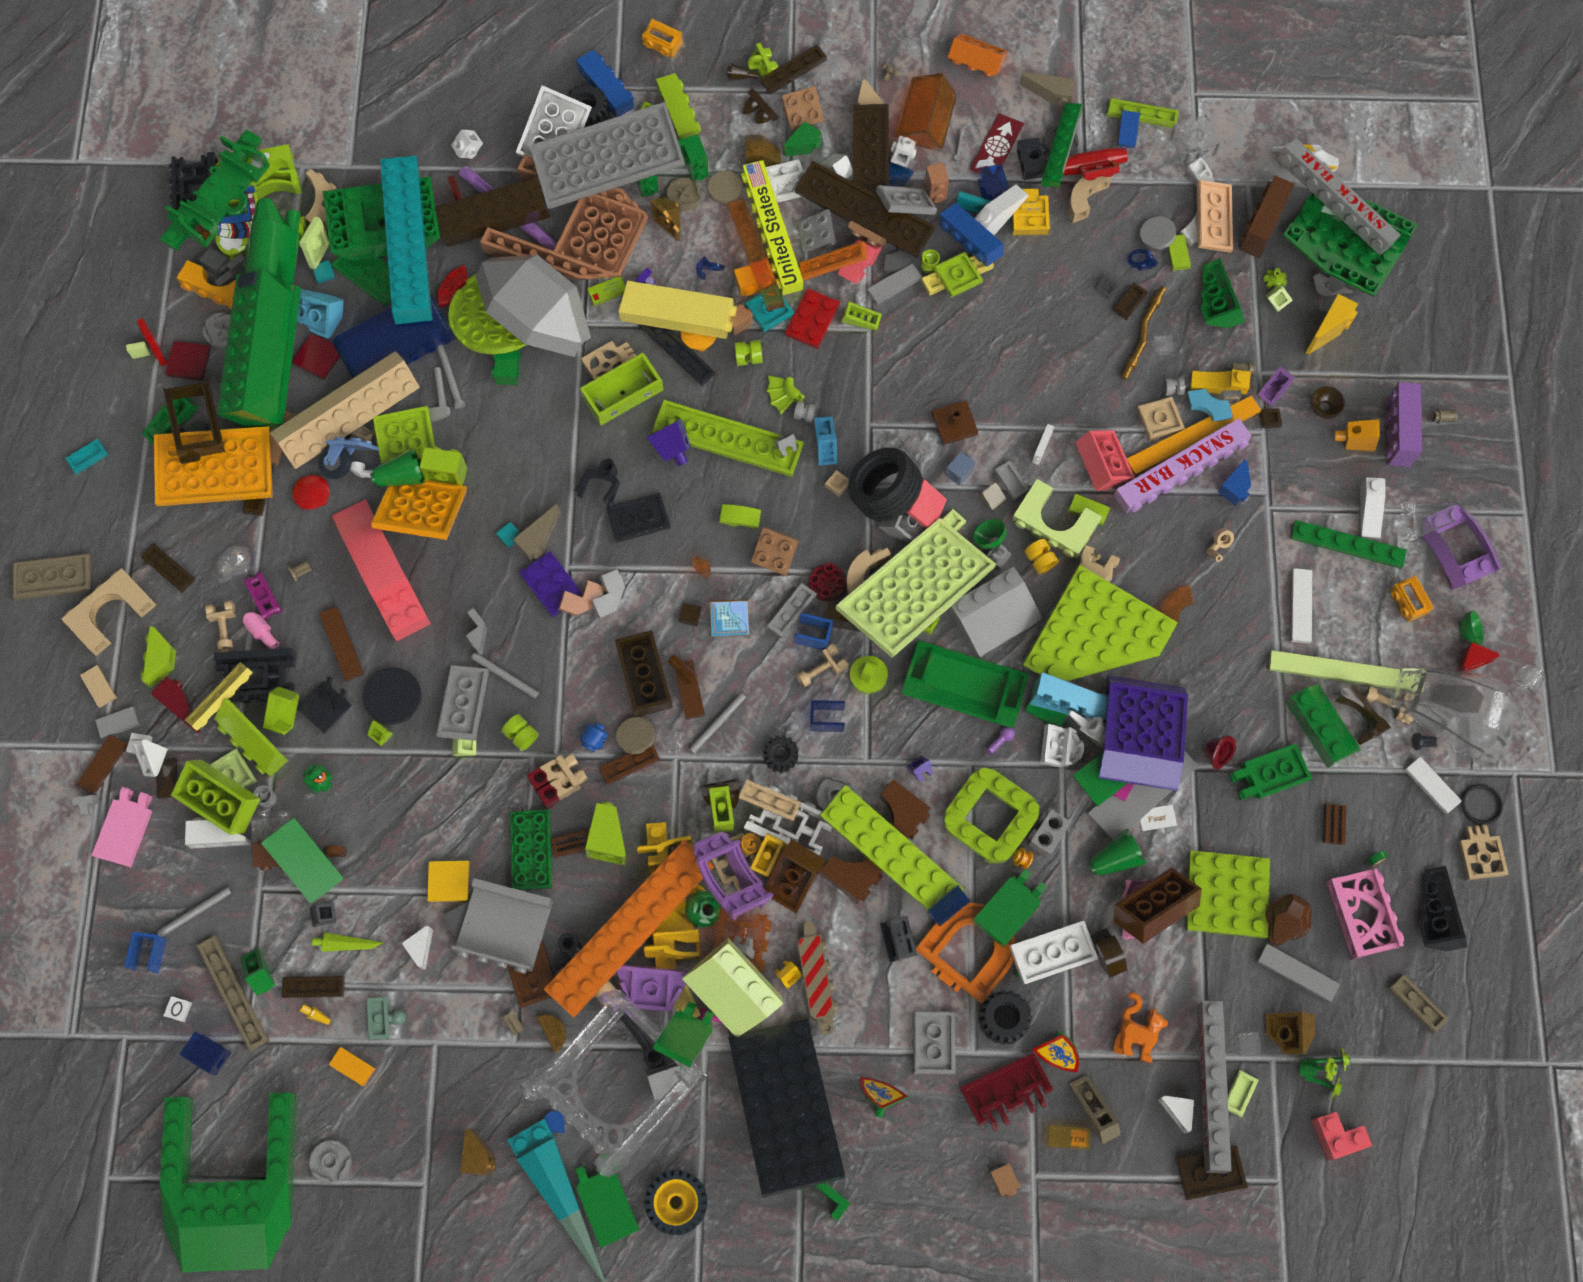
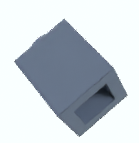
M960 452L946 468L945 475L960 486L974 470L975 462L969 455H964Z

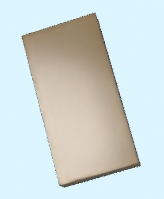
M98 665L80 675L99 708L117 698Z

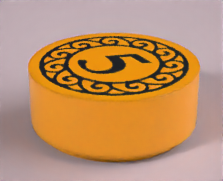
M752 833L746 834L740 843L742 851L750 855L758 852L761 846L760 838Z

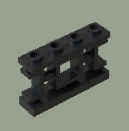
M207 152V157L201 155V163L186 164L183 157H180V159H177L175 156L171 157L169 170L172 174V179H169V184L172 189L170 203L173 209H179L181 206L180 201L187 204V199L189 201L197 199L194 194L187 195V186L203 184L206 181V176L198 175V172L207 171L208 177L210 176V168L219 162L214 152ZM180 169L183 174L190 173V176L180 177Z
M293 648L214 652L215 669L218 672L224 671V678L232 671L230 665H237L240 662L249 670L263 669V684L247 685L246 681L240 685L241 692H235L231 698H228L231 702L250 703L251 700L268 702L269 693L273 691L270 690V680L279 679V687L294 692V683L286 682V668L295 667L297 653ZM269 662H279V672H270Z

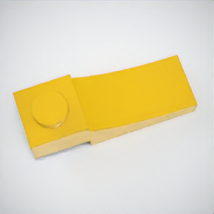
M1235 369L1226 372L1192 371L1190 390L1206 389L1208 393L1226 395L1227 392L1246 395L1250 387L1251 372Z

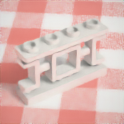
M764 786L770 790L780 793V790L774 786ZM791 794L785 795V796H787V797H789V798H792V799H794V800H796V801L798 800V798L795 797L794 795H791ZM801 802L796 816L803 820L796 835L779 827L783 817L763 810L760 818L750 815L749 820L744 826V832L755 834L761 840H764L768 833L784 841L787 845L791 841L790 839L798 842L801 834L804 833L812 837L808 848L815 850L813 852L820 855L823 847L815 844L821 828L831 832L832 827L819 816L822 811L815 809V805L809 802ZM809 815L820 819L816 830L805 826ZM766 816L776 821L772 828L773 832L760 827Z

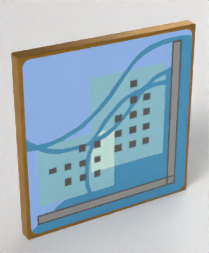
M748 599L710 601L711 637L750 635Z

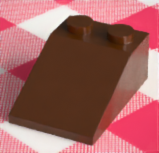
M791 839L782 851L765 890L768 893L772 892L774 894L771 899L797 914L826 859Z

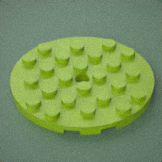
M476 274L466 280L467 284L461 290L458 289L453 296L448 312L449 324L457 340L468 349L483 354L508 353L526 346V344L486 313Z

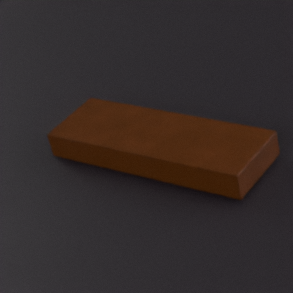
M693 660L684 662L685 666H688L695 672ZM676 671L686 720L705 716L697 678L692 683H689L680 674V671Z
M109 735L76 785L95 795L128 744Z
M652 745L650 748L645 749L643 753H627L600 766L599 770L608 786L659 762L660 758Z

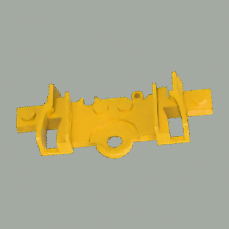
M666 822L646 824L647 845L637 847V852L658 853L656 856H648V867L651 875L669 856L668 848L678 846L684 839L693 847L691 836L667 840ZM698 884L690 894L705 891V889ZM686 898L653 933L654 944L644 947L645 957L655 958L656 968L677 970L676 961L701 959L698 929L694 930V925L691 924L686 916ZM675 942L696 943V952L676 951Z

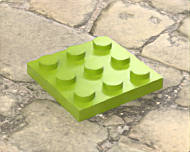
M428 406L379 415L373 418L381 464L413 447L419 462H421L424 447H436Z

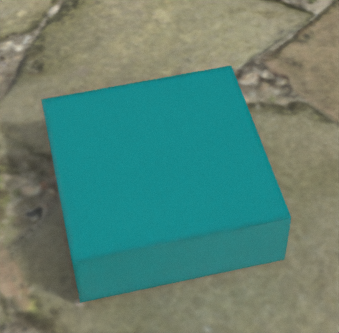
M329 260L319 263L317 268L313 269L318 284L335 278Z
M511 522L496 533L508 549L515 544L513 539L520 534Z

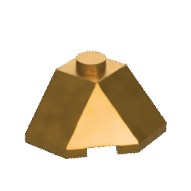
M745 135L746 164L761 160L764 161L765 167L781 164L780 148L763 135Z
M667 197L652 199L650 203L653 221L675 240L679 241L681 239L679 205L675 201H670Z
M1306 1012L1265 1014L1266 1035L1276 1042L1284 1054H1306L1315 1037L1314 1014Z

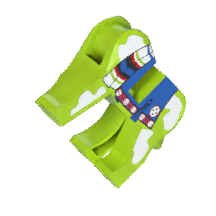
M289 144L259 150L265 154L270 164L269 168L257 183L252 181L243 193L248 198L246 210L236 216L227 214L218 225L220 231L215 236V240L222 254L228 257L229 261L239 254H242L246 259L247 252L245 249L249 241L252 220L259 199L279 191L302 194L300 177L296 171L293 152ZM249 158L246 162L259 168V170L264 166L252 158ZM218 162V163L215 165V166L218 167V169L220 168V165H219L220 162ZM237 199L229 201V206L232 208L237 207L239 204ZM304 216L300 217L299 242L308 228Z

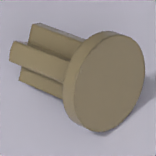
M305 561L292 569L289 566L287 570L292 580L297 582V578L311 571L308 562Z
M516 1009L500 1019L501 1022L505 1021L514 1036L524 1030L515 1015Z

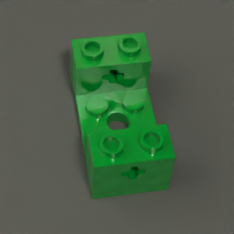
M699 134L678 140L691 180L700 181L709 177L708 157ZM657 174L636 181L642 197L652 196L659 192Z

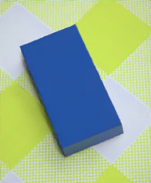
M1122 111L1117 146L1136 147L1140 118L1139 112Z

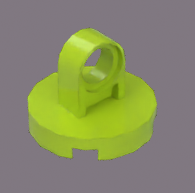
M862 656L851 666L850 681L853 687L860 693L871 694L879 692L887 682V667L877 657Z

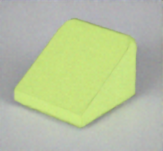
M1281 285L1276 286L1265 295L1277 312L1293 301Z
M453 739L452 755H476V741Z

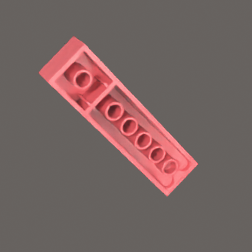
M366 499L332 515L366 587L376 602L396 642L430 625L431 623L383 531L372 528L371 522L374 514Z

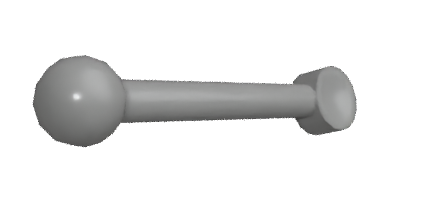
M962 128L958 131L959 140L957 152L954 155L955 162H959L961 159L960 149L962 138L965 134V130Z

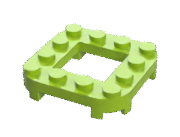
M984 767L970 776L948 806L944 814V826L951 838L953 836L984 858L985 862L989 864L1003 863L1012 857L1037 821L1039 805L1030 794L993 769ZM986 790L1018 812L997 842L965 820L968 813Z

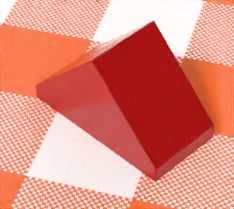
M1472 642L1465 648L1457 672L1461 675L1494 662L1500 655L1498 652Z

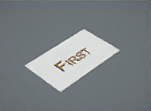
M1173 805L1155 807L1140 820L1143 831L1177 826Z

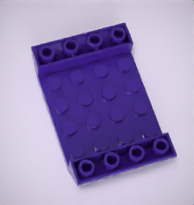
M1108 675L1106 725L1099 778L1178 791L1185 752L1188 705L1186 689L1184 687Z

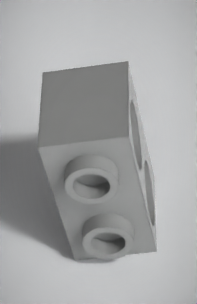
M1052 809L1049 814L1044 812L1039 820V823L1042 825L1038 830L1034 828L1029 836L1031 842L1028 845L1047 858L1051 856L1071 824L1070 820ZM1049 821L1057 822L1058 828H1051ZM1045 837L1048 840V844H1040L1038 838Z

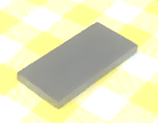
M450 665L436 733L437 737L476 741L489 677L488 668Z

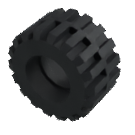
M583 84L579 88L578 86L574 87V90H570L568 92L569 95H566L594 108L590 111L584 128L609 119L607 98L602 90L599 91L598 87L593 88L592 85L585 86Z
M1001 990L998 993H993L982 1004L979 1010V1024H981L982 1032L984 1031L986 1033L985 1036L988 1039L991 1038L992 1042H999L1003 1045L1006 1043L1012 1044L1020 1040L1030 1029V1022L1032 1021V1015H1030L1031 1008L1027 1006L1028 1002L1026 999L1023 1000L1021 998L1022 995L1019 993L1016 995L1014 991L1009 990V992H1005V990ZM1007 1006L1015 1012L1017 1022L1013 1028L1003 1029L995 1023L993 1014L996 1008Z

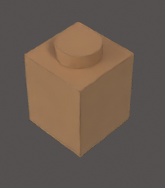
M742 304L737 306L735 317L731 316L730 321L733 322L731 332L734 336L752 326L753 314L748 308L745 309Z
M1010 1163L989 1172L999 1197L1005 1195L1008 1198L1017 1194L1016 1189L1020 1188V1185Z

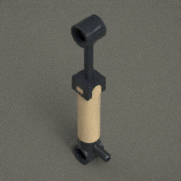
M564 933L559 937L558 947L564 956L552 964L554 970L557 971L570 962L584 947L574 934ZM568 939L574 941V945L570 949L564 948V942ZM608 981L595 995L615 1023L621 1020L644 1050L643 1057L645 1063L651 1068L662 1066L665 1061V1055L654 1050L653 1045L651 1046L628 1016L632 1012L631 1008L612 983ZM652 1052L660 1054L657 1062L649 1061V1055Z

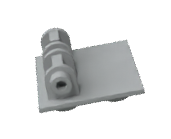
M829 209L797 222L803 253L824 245L829 249L834 247L836 239Z

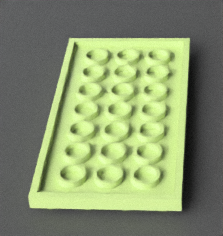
M939 518L837 604L836 610L893 658L958 599L995 568L996 563Z

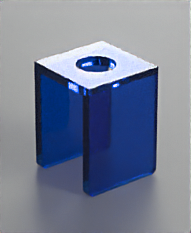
M1002 164L980 168L982 178L978 179V185L983 199L993 201L1009 189Z
M811 700L810 731L844 732L845 723L813 721L814 710L844 711L845 701Z
M194 1032L180 1055L207 1073L217 1076L232 1052L207 1036Z

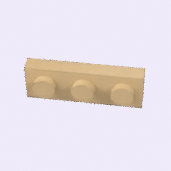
M746 780L739 795V799L794 822L801 806V802L749 780Z

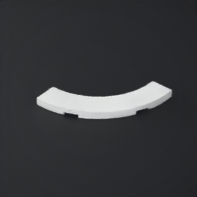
M1202 157L1187 166V171L1191 174L1196 186L1199 180L1214 182L1213 174ZM1197 212L1192 221L1180 232V235H1185V240L1190 246L1198 242Z

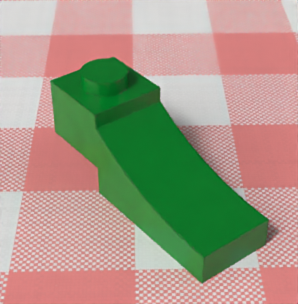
M191 397L173 400L178 426L184 421L189 420L199 408V405ZM163 406L142 432L153 446L155 434L171 433L167 406Z

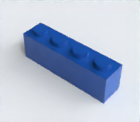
M592 50L576 60L578 71L589 85H592L593 88L598 87L599 91L602 90L604 92L608 108L615 117L622 116L634 108L632 93L624 88L621 79L615 77L612 68L606 66L600 54L597 55Z
M954 203L940 213L939 224L941 229L947 231L956 242L958 241L962 244L967 252H971L979 262L989 266L1003 256V243L960 205Z

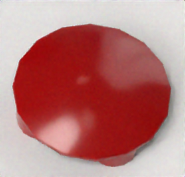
M308 475L296 482L292 496L295 503L301 509H316L328 503L330 488L322 477Z

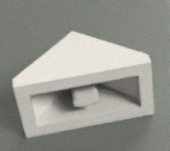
M834 153L821 162V165L853 182V168L846 155Z
M132 739L131 743L143 775L157 776L168 749L145 739Z
M425 926L402 943L417 966L423 970H426L433 929L429 926Z
M1162 1096L1158 1099L1184 1134L1192 1130L1194 1100L1171 1096Z

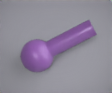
M1007 726L1002 727L999 732L1000 736L986 749V752L992 755L1005 741H1011L1015 736L1014 729Z

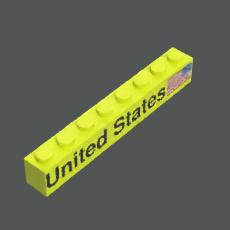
M761 160L743 165V173H740L742 183L747 185V188H745L747 198H751V210L757 216L755 218L756 226L761 228L762 231L760 237L762 243L766 244L765 253L767 259H771L772 263L770 266L773 274H776L777 277L775 279L776 287L781 289L782 296L802 291L803 279L764 161Z

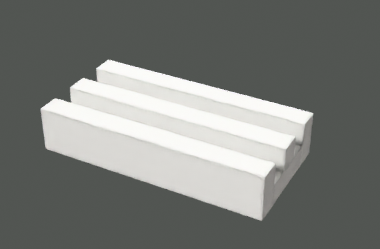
M1047 424L1032 463L1040 464L1054 426Z

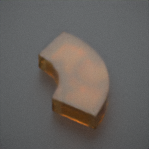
M1184 586L1172 592L1164 601L1160 612L1179 624L1181 611L1185 607L1194 604L1191 586Z

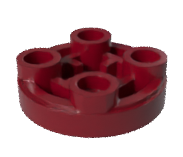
M826 563L816 567L811 572L808 584L809 588L817 593L816 598L825 602L834 601L843 595L846 589V577L839 567L833 563Z

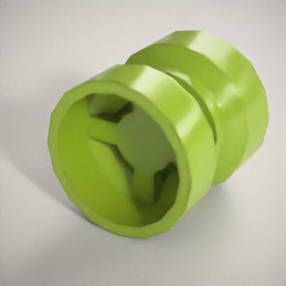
M929 249L923 253L921 269L924 273H935L933 270L934 266L938 265L940 260L937 251Z

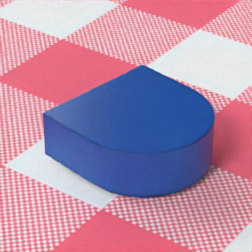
M558 1111L549 1112L544 1119H546L553 1133H564L565 1118L563 1114Z

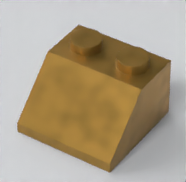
M465 1129L460 1173L492 1176V1171L496 1170L497 1159L494 1158L493 1152L476 1131Z

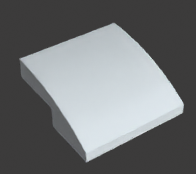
M799 159L766 167L777 203L802 197L794 191L804 175Z

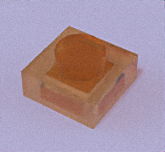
M696 556L692 560L693 568L707 579L711 575V565L704 558L701 560Z

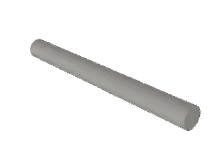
M476 652L472 655L471 659L488 668L534 699L538 696V691Z
M740 693L692 744L689 750L693 754L698 751L745 700L746 696Z
M226 887L157 931L158 935L161 937L165 936L232 894V891L229 887Z

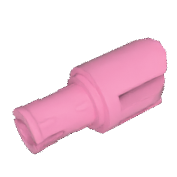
M253 612L244 615L243 623L255 639H261L268 649L278 647L279 642L270 633L271 627L261 615Z

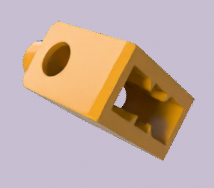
M1379 420L1348 422L1346 430H1335L1334 440L1345 441V449L1375 451L1380 437Z

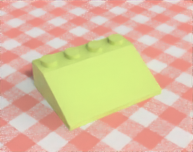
M726 938L682 977L684 982L736 1037L741 1036L769 1017L783 1004V997L729 938Z

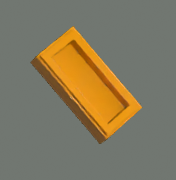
M342 1047L338 1049L329 1063L331 1067L362 1086L366 1085L376 1069Z

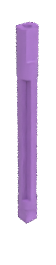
M469 167L461 168L459 175L478 192L483 193L494 189ZM535 223L520 226L541 246L554 251L557 242Z

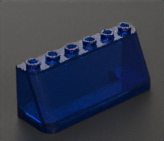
M432 294L433 321L395 324L392 307L337 335L333 339L332 344L352 379L395 351L408 365L419 360L424 355L434 352L439 345L449 344L452 340L456 339L454 332Z

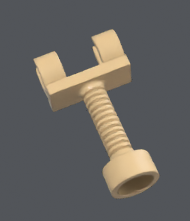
M232 600L224 602L226 611L216 613L213 604L205 606L206 618L209 622L218 621L220 640L217 641V651L219 652L233 650L232 640L228 639L226 619L236 617L234 602L232 603Z
M835 644L822 650V656L826 661L808 672L801 671L796 674L802 687L805 688L811 684V678L831 667L836 675L849 667L846 659L836 664L831 656L838 652Z
M1369 686L1364 695L1369 703L1378 701L1393 708L1395 707L1397 708L1395 720H1400L1405 724H1410L1413 721L1414 715L1404 712L1406 705L1412 707L1418 705L1419 698L1417 696L1404 693L1399 702L1378 694L1377 689Z

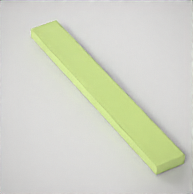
M1273 650L1270 652L1269 671L1417 693L1424 692L1425 673Z

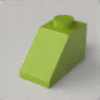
M729 786L709 788L713 832L733 831L734 820Z

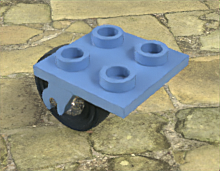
M334 437V440H326V444L330 446L324 448L320 453L318 459L319 469L328 478L340 479L350 470L351 455L354 450L379 451V447L372 445L370 441H362L360 438L345 440L346 438Z

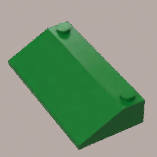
M918 640L901 694L1013 728L1029 674Z

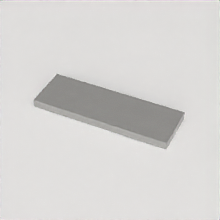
M1184 752V764L1180 783L1199 767L1186 752ZM1134 784L1125 802L1112 795L1098 807L1095 806L1087 815L1113 840L1123 830L1127 828L1130 830L1172 790Z

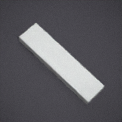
M1295 568L1292 570L1291 642L1308 644L1312 642V570Z

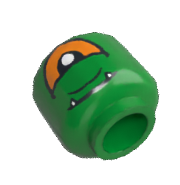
M313 764L303 773L304 784L314 793L321 791L325 793L333 785L331 783L333 775L321 764Z

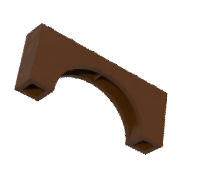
M892 780L881 794L880 799L887 805L892 815L893 827L907 839L913 840L919 832L917 827L921 823L925 824L930 818L929 812L931 807L895 780ZM832 856L820 871V875L858 904L861 900L864 902L871 894L869 889L873 884L875 886L879 884L883 878L881 875L883 871L870 860L852 863Z

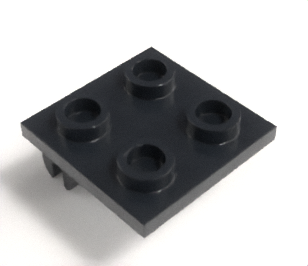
M330 676L326 677L327 681H322L297 707L324 734L352 707L346 700L345 695L347 691L344 688L340 689V694L332 688L333 678Z

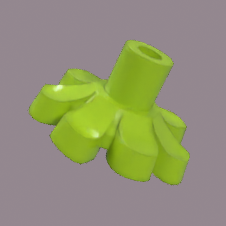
M1276 268L1274 271L1268 270L1263 281L1268 282L1266 285L1268 289H1271L1273 286L1275 288L1278 285L1286 286L1287 276L1286 273L1280 272V268Z

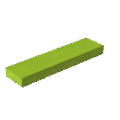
M1110 98L1107 116L1120 119L1123 110L1139 112V122L1169 128H1176L1179 110Z

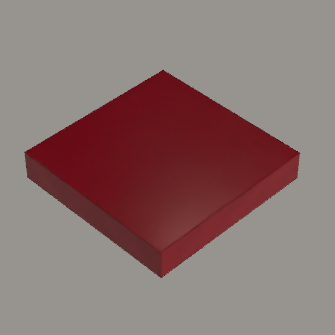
M311 333L292 363L325 380L344 351L341 347Z
M174 341L165 373L166 376L203 381L211 347L209 345Z

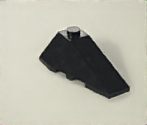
M1446 866L1426 869L1419 926L1424 947L1442 951L1467 948L1466 936Z

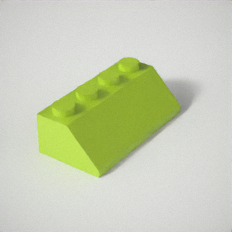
M228 698L223 700L214 718L219 724L216 727L224 735L228 733L232 737L229 741L236 748L241 746L245 750L242 754L249 761L253 759L257 763L255 767L262 775L267 773L271 777L288 760Z

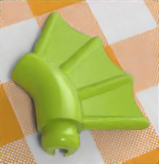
M768 376L769 386L766 392L771 396L770 404L778 409L780 415L784 413L793 401L803 402L805 397L794 386V378L786 377L783 379Z

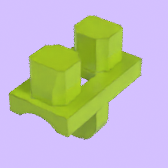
M757 43L755 45L756 50L751 54L752 57H750L747 64L749 69H758L762 78L777 69L778 65L776 61L769 62L772 56L770 48H763L761 43Z

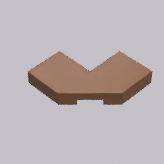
M588 580L585 583L581 597L564 591L558 610L577 616L592 609L593 606L590 601L603 596L604 587Z

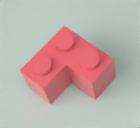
M1337 1112L1311 1120L1327 1161L1372 1146L1365 1126L1344 1131Z

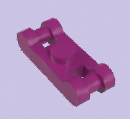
M262 571L257 572L251 578L243 579L264 620L269 619L275 613L279 614L282 612ZM258 582L261 583L260 585L254 587V584ZM271 603L272 607L265 609L264 605Z

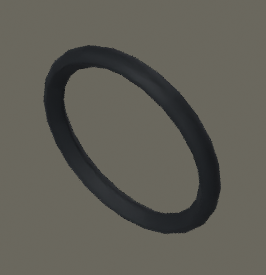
M1473 785L1466 789L1461 798L1463 813L1476 824H1492L1501 816L1503 810L1501 797L1493 788L1487 785ZM1483 788L1494 794L1499 806L1494 818L1481 821L1469 814L1466 809L1465 800L1470 791Z

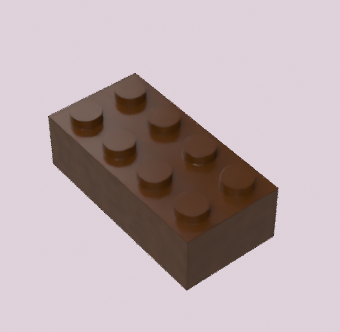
M1274 176L1272 182L1268 181L1240 240V243H1242L1240 251L1260 259L1295 183L1278 176Z
M1171 867L1114 905V922L1144 944L1200 906L1202 888Z

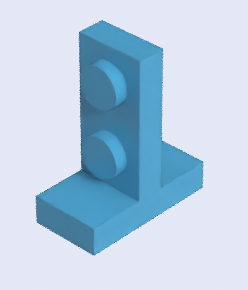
M833 417L814 418L818 465L837 464V436L834 431Z

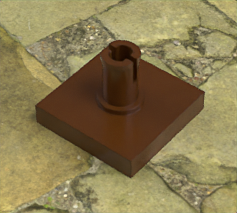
M967 400L932 410L931 414L943 445L978 436L979 432Z

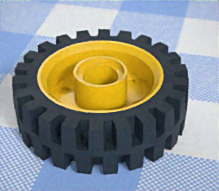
M681 1170L665 1172L654 1179L647 1190L645 1197L646 1214L650 1222L661 1232L669 1235L686 1234L694 1230L705 1216L707 1210L705 1188L699 1179L688 1172ZM675 1196H679L682 1199V1205L678 1209L672 1208L670 1204L671 1199Z

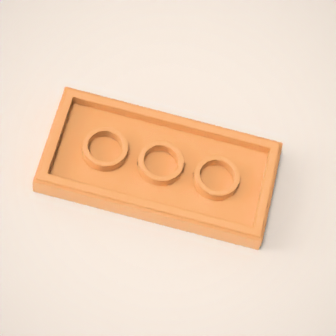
M1205 180L1197 182L1198 248L1228 253L1233 251L1232 185Z

